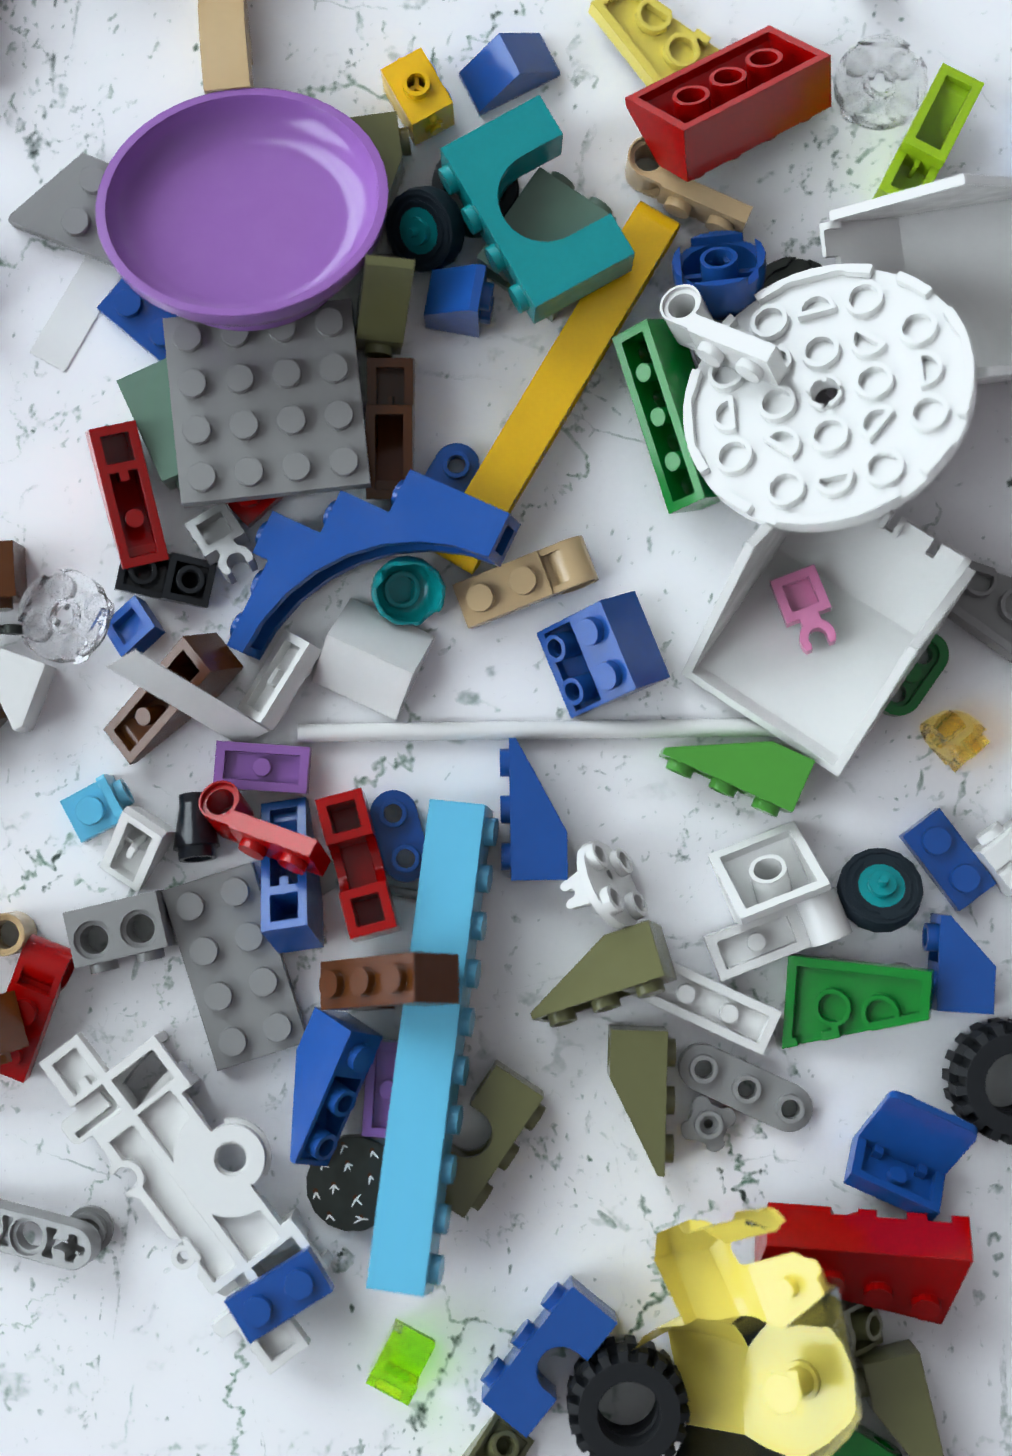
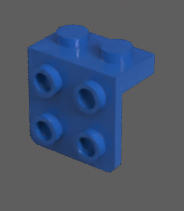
M890 1091L852 1138L843 1183L906 1212L926 1213L927 1220L933 1221L940 1214L945 1176L977 1140L978 1128L956 1115L942 1111L911 1095L900 1091Z

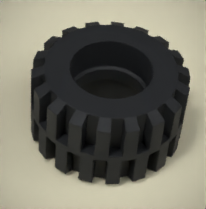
M991 1018L988 1019L987 1024L980 1022L969 1026L971 1033L968 1035L960 1033L954 1039L959 1045L955 1052L948 1049L945 1055V1059L950 1061L949 1069L942 1068V1079L948 1082V1087L943 1088L946 1099L953 1103L951 1109L959 1118L975 1125L978 1128V1132L996 1142L1001 1140L1008 1145H1012V1104L1003 1107L994 1106L986 1092V1077L990 1067L1002 1056L1012 1054V1019Z
M624 1335V1342L616 1343L615 1337L612 1336L605 1339L606 1346L601 1349L598 1348L588 1362L580 1357L574 1364V1376L569 1375L567 1383L568 1396H566L571 1433L572 1435L575 1434L577 1446L582 1453L589 1451L590 1456H674L676 1454L674 1443L675 1441L683 1443L687 1434L684 1424L690 1422V1410L687 1404L689 1399L677 1365H673L670 1355L664 1349L660 1352L657 1351L652 1341L635 1349L639 1344L636 1343L635 1336ZM624 1382H635L644 1385L655 1395V1403L650 1413L643 1420L630 1425L613 1423L599 1411V1403L604 1394L613 1386Z

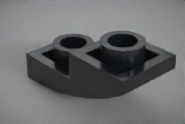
M171 552V554L168 553V560L124 570L120 563L114 590L178 604L208 608L217 562L210 566L207 560Z

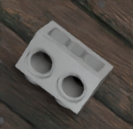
M163 890L62 913L74 968L89 966L91 974L119 968L118 959L131 955H136L137 963L165 957L164 948L175 945L176 939L162 895ZM141 914L148 916L154 923V934L148 941L140 939L134 931L135 920ZM94 926L103 928L108 935V944L102 952L93 949L88 940L89 932Z

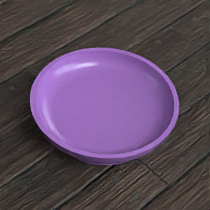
M270 88L230 89L208 93L179 103L156 115L136 130L115 153L102 176L96 199L95 219L102 247L110 262L126 284L151 304L176 316L219 329L233 331L265 330L289 324L312 313L340 291L360 271L365 264L366 254L371 255L383 231L388 203V181L382 158L370 137L357 123L333 106L318 99L286 90Z

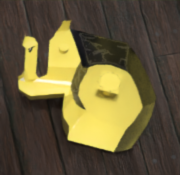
M763 1207L735 1211L733 1220L716 1224L704 1220L689 1219L657 1233L654 1261L680 1316L643 1336L635 1349L668 1331L674 1365H677L689 1399L687 1404L690 1410V1422L686 1423L685 1427L687 1434L683 1443H680L675 1456H832L850 1437L862 1418L863 1406L852 1340L842 1309L838 1287L828 1285L815 1259H806L793 1252L744 1265L739 1264L731 1250V1242L777 1231L786 1220L776 1209Z

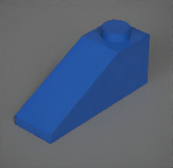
M306 797L261 804V820L314 838L309 801ZM265 856L261 860V933L278 954L324 947L323 899L319 875L305 871L304 875L292 873L283 868L278 863V860Z

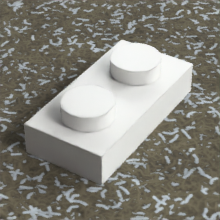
M285 629L237 709L274 731L281 718L288 712L290 703L304 680L313 671L314 664L322 650Z

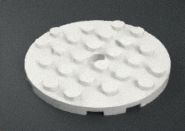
M857 263L816 267L785 277L754 294L756 300L744 308L735 317L729 314L721 323L777 345L788 369V373L779 387L762 380L759 383L750 382L739 375L733 368L723 364L720 367H714L703 360L699 363L698 368L692 369L683 405V425L690 455L701 476L721 501L735 512L754 522L766 523L776 529L795 532H825L863 524L881 517L916 496L945 468L957 451L970 424L977 392V371L973 350L964 325L952 307H948L944 301L935 295L932 287L909 274L900 271L898 275L874 270L871 264ZM836 388L838 389V394L833 400L828 402V407H824L822 403L815 402V397L821 390Z

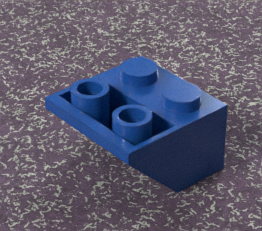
M635 591L600 600L536 633L571 719L670 678Z

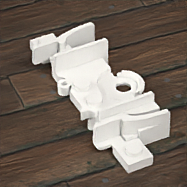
M164 1030L154 1035L111 1069L107 1067L82 1032L76 1034L38 1063L70 1107L75 1106L77 1109L62 1121L61 1129L70 1142L76 1145L82 1144L93 1136L111 1160L110 1175H114L121 1168H129L135 1172L137 1176L136 1185L126 1192V1196L140 1199L169 1239L182 1241L171 1253L173 1266L179 1270H186L196 1261L199 1264L197 1277L211 1296L219 1293L226 1297L238 1286L240 1288L244 1287L266 1273L259 1263L261 1260L275 1256L296 1243L301 1249L310 1245L325 1271L329 1268L333 1255L328 1249L320 1254L308 1239L310 1230L300 1218L301 1212L298 1208L295 1207L280 1218L264 1195H260L253 1185L262 1174L267 1176L271 1166L272 1150L265 1133L253 1122L235 1117L223 1119L224 1124L216 1127L214 1130L209 1127L204 1120L205 1116L185 1091L200 1080V1077L197 1073L193 1075L183 1060L179 1063L174 1060L162 1044L170 1038ZM154 1051L168 1071L152 1086L140 1103L127 1086V1082L138 1066ZM237 1144L243 1148L246 1153V1163L242 1169L236 1172H229L221 1167L218 1161V1154L223 1146ZM180 1252H186L189 1259H183ZM228 1308L219 1314L211 1325L216 1335L222 1338L229 1336L237 1330L270 1375L309 1346L311 1341L294 1317L251 1344L247 1341Z

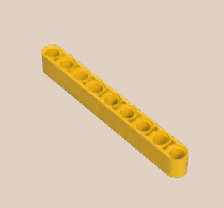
M643 201L637 204L622 229L623 234L635 252L632 271L579 300L465 490V494L511 514L612 345V337L618 335L680 229L681 223ZM434 552L472 575L482 562L469 556Z

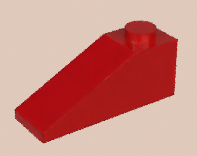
M136 420L87 430L85 434L96 479L122 569L168 560L169 556Z

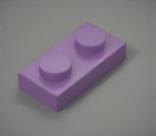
M216 740L213 782L229 781L237 789L309 794L312 748Z
M381 1040L374 1062L366 1075L362 1122L363 1137L386 1138L398 1040Z

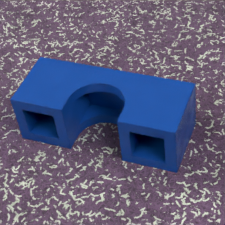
M572 1275L563 1285L557 1281L548 1290L540 1304L544 1307L543 1311L533 1323L527 1319L521 1324L510 1341L514 1345L512 1350L504 1360L496 1357L486 1368L480 1379L484 1383L481 1401L525 1438L530 1435L557 1401L556 1385L548 1380L537 1366L543 1354L555 1347H566L574 1350L588 1362L618 1324L615 1311Z

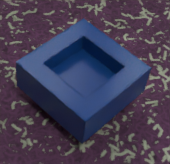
M136 595L129 599L101 625L121 657L133 650L143 654L166 633L146 601Z

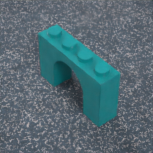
M540 95L441 147V168L437 170L447 193L450 196L456 193L464 205L461 208V214L471 233L474 235L480 232L486 242L487 247L484 248V252L492 269L496 274L503 271L511 284L508 287V293L515 308L519 313L527 311L534 324L632 271L635 255L634 250L611 213L568 237L547 242L526 238L513 230L505 221L500 211L499 203L510 184L526 173L560 156L562 153L563 133Z

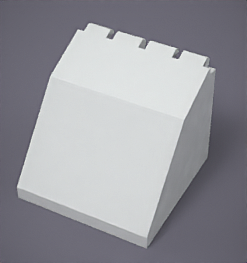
M960 174L829 211L830 221L819 224L823 258H835L836 264H871L874 270L895 275L902 271L932 287L935 295L944 301L948 307H952L963 323L974 354L977 385L1012 380V177Z
M890 511L881 517L863 524L825 532L785 531L763 523L746 541L681 673L794 749L815 760L817 764L837 777L847 766L918 662L976 573V571L969 567L972 562L971 559L945 543L941 545L935 556L928 553L927 551L935 537L902 517L894 530L886 527L893 517L894 511ZM814 564L832 607L831 611L820 616L821 619L829 622L835 629L836 641L834 645L829 646L827 638L822 632H813L809 636L812 653L805 654L799 644L801 625L798 623L786 627L771 590L770 581Z

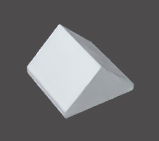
M350 598L326 635L312 682L397 720L435 636L412 625H395L382 617L377 609Z
M795 821L708 854L732 919L740 925L832 890L830 882Z

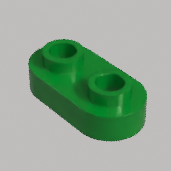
M938 634L934 636L926 648L928 661L926 664L918 662L915 664L900 686L902 691L901 700L899 702L891 700L883 711L885 715L892 717L907 715L919 706L949 660V649L941 636Z

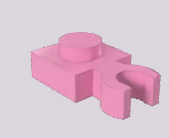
M814 564L770 581L771 590L786 627L798 623L801 625L799 644L805 654L812 653L809 636L813 632H822L826 636L829 646L835 644V629L829 622L821 619L820 616L831 611L832 607Z

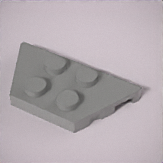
M81 153L14 210L8 218L9 223L15 228L113 266L102 247L95 219L98 188L109 163Z

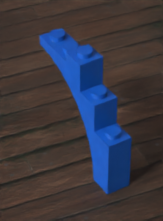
M412 469L409 470L405 480L402 479L396 485L391 497L392 507L389 512L340 490L337 499L327 506L323 515L321 532L272 511L269 519L257 531L255 538L256 546L252 552L267 561L264 569L259 571L252 581L250 588L251 596L243 612H240L232 622L230 628L231 637L227 646L260 660L278 629L302 602L329 581L368 562L396 554L439 552L469 556L501 567L521 524L510 513Z

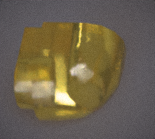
M943 710L920 724V732L925 742L944 764H948L954 772H957L991 743L984 735L987 729L980 721L969 713L960 710Z

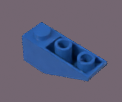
M508 738L509 749H499L500 777H509V795L500 796L501 824H510V842L501 843V871H511V881L567 880V830L516 738Z
M315 1007L297 1047L290 1161L294 1164L328 1166L383 1038L381 1034L348 1012L321 1010L320 1007Z

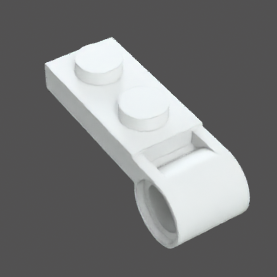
M683 284L675 286L667 291L661 299L660 312L674 338L680 345L694 350L701 360L711 366L720 367L723 364L735 369L739 375L750 382L759 383L762 380L779 387L788 373V369L777 345L715 322L700 292L692 285Z
M831 887L832 890L744 925L736 923L702 936L719 980L723 982L809 947L821 946L851 934L853 931L836 888Z

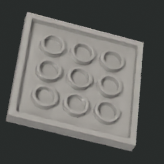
M351 298L327 301L312 313L294 322L256 331L224 330L182 317L163 318L180 499L184 508L372 487Z

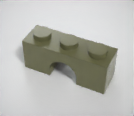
M497 1059L470 1099V1106L482 1113L490 1122L492 1133L489 1139L481 1147L471 1150L462 1149L452 1143L451 1154L457 1155V1171L453 1185L447 1184L445 1204L451 1205V1210L462 1218L466 1216L471 1207L477 1211L481 1209L493 1190V1186L488 1181L498 1167L503 1171L509 1167L520 1148L514 1143L524 1127L532 1131L546 1109L541 1104L544 1098L543 1090Z

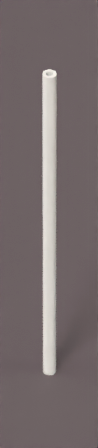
M749 718L298 724L297 731L299 743L508 740V738L535 740L775 736Z

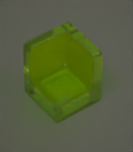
M395 1318L369 1368L366 1384L409 1406L418 1388L419 1377L435 1348V1339Z

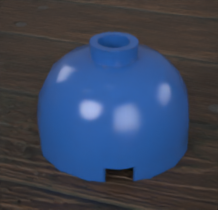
M712 231L699 234L690 239L691 247L685 249L682 253H680L679 247L674 252L672 272L675 286L687 284L697 288L713 319L725 320L729 314L735 317L744 308L756 300L754 294L764 288L767 270L766 251L762 243L756 238L755 245L744 241L742 232Z

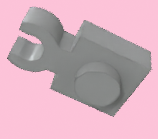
M226 503L217 504L184 524L209 565L211 566L218 562L220 571L230 584L237 582L232 573V568L235 564L245 562L253 572L258 569L252 552L244 546L250 541Z

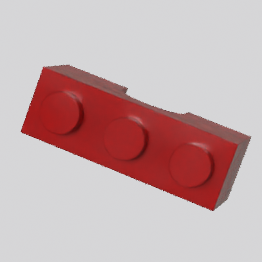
M357 788L316 799L315 803L326 846L330 851L339 883L340 892L338 894L350 940L356 943L401 931L364 791L362 788Z

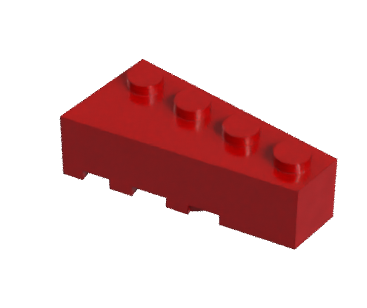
M768 1202L766 1207L776 1209L786 1222H783L777 1231L755 1236L754 1263L794 1252L806 1259L816 1260L828 1285L838 1287L841 1300L942 1325L974 1261L970 1217L951 1215V1222L928 1221L926 1213L907 1212L906 1219L877 1217V1210L858 1209V1212L841 1215L834 1214L829 1206Z

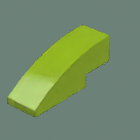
M945 63L941 65L872 199L934 182L985 83Z

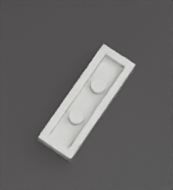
M673 961L677 980L664 984L665 991L663 993L641 999L761 1055L764 1054L782 1014L776 1008Z

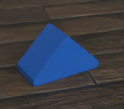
M498 33L459 72V77L479 116L560 76V71L540 33Z

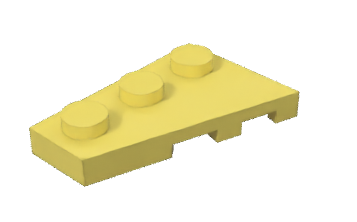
M593 0L590 4L588 13L646 86L719 51L718 48L709 43L711 37L698 28L693 32L672 17V10L658 0Z

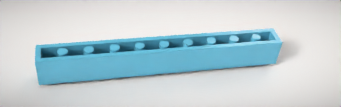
M429 800L410 952L459 954V1004L402 1007L366 1288L424 1297L434 1292L435 1285H441L444 1275L445 1256L439 1254L441 1234L446 1235L448 1233L451 1220V1205L445 1204L447 1184L453 1185L457 1171V1155L451 1154L453 1134H460L463 1123V1106L457 1105L459 1085H466L469 1074V1057L463 1056L465 1037L472 1036L475 1026V1008H470L469 1004L471 988H478L481 977V960L475 959L477 940H484L487 929V913L481 912L483 893H490L493 880L492 865H487L489 846L496 845L499 831L498 818H493V811L485 804Z

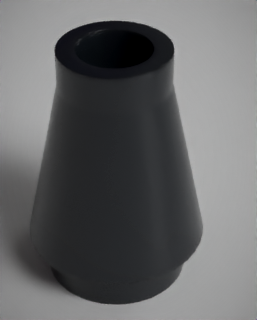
M189 792L178 796L179 810L173 851L178 852L179 862L198 863L217 858L216 848L220 847L217 833L201 813L198 805L202 792Z

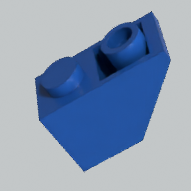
M472 264L432 270L423 315L425 328L480 337L482 324L490 325L495 301V297H493L494 283L487 282V265Z
M930 913V923H925L923 926L922 947L924 951H928V969H935L932 1009L936 1011L994 1015L996 966L951 915Z

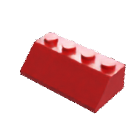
M768 25L625 97V104L658 165L689 182L701 178L706 172L727 161L737 159L742 153L763 142L773 140L778 134L799 123L807 122L812 116L830 108L831 55Z

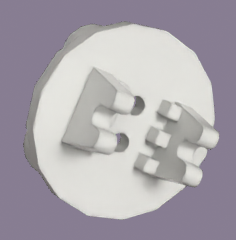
M599 840L583 844L577 852L578 871L561 884L562 891L569 893L575 891V896L566 902L567 908L576 910L593 905L591 912L600 915L610 926L618 930L635 925L639 919L648 914V908L643 896L637 891L630 874L633 872V864L630 857L622 848H617L613 851L608 845Z

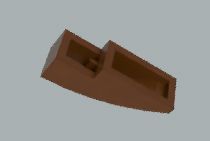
M367 358L366 440L372 487L366 488V499H391L399 481L405 480L410 469L414 470V358Z

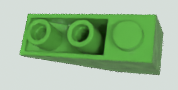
M773 741L665 747L659 754L660 757L668 760L665 766L666 769L691 779L694 772L711 779L708 785L710 789L731 798L735 797L736 792H740L754 799L751 807L776 818L779 811L793 813L815 763V760Z

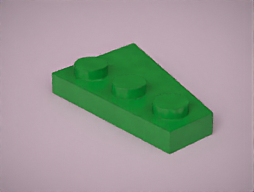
M803 954L789 955L782 1049L819 1040L825 1041L840 1038L844 1035L870 1030L876 1031L929 1020L932 1011L935 969Z

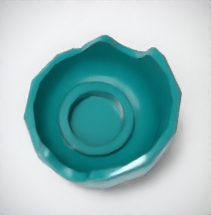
M410 555L393 558L385 563L373 577L371 598L379 614L395 625H421L432 614L440 612L444 606L446 586L439 571L423 558Z

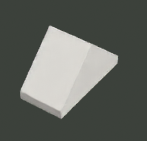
M0 648V703L13 731L28 733L34 730L57 668Z
M127 806L121 813L100 868L136 892H139L173 843L176 829L140 806Z

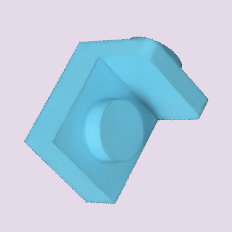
M103 774L96 778L95 783L61 800L60 803L81 843H86L114 828L119 821L122 811L127 806L135 803L123 779L120 778L116 781L113 775Z

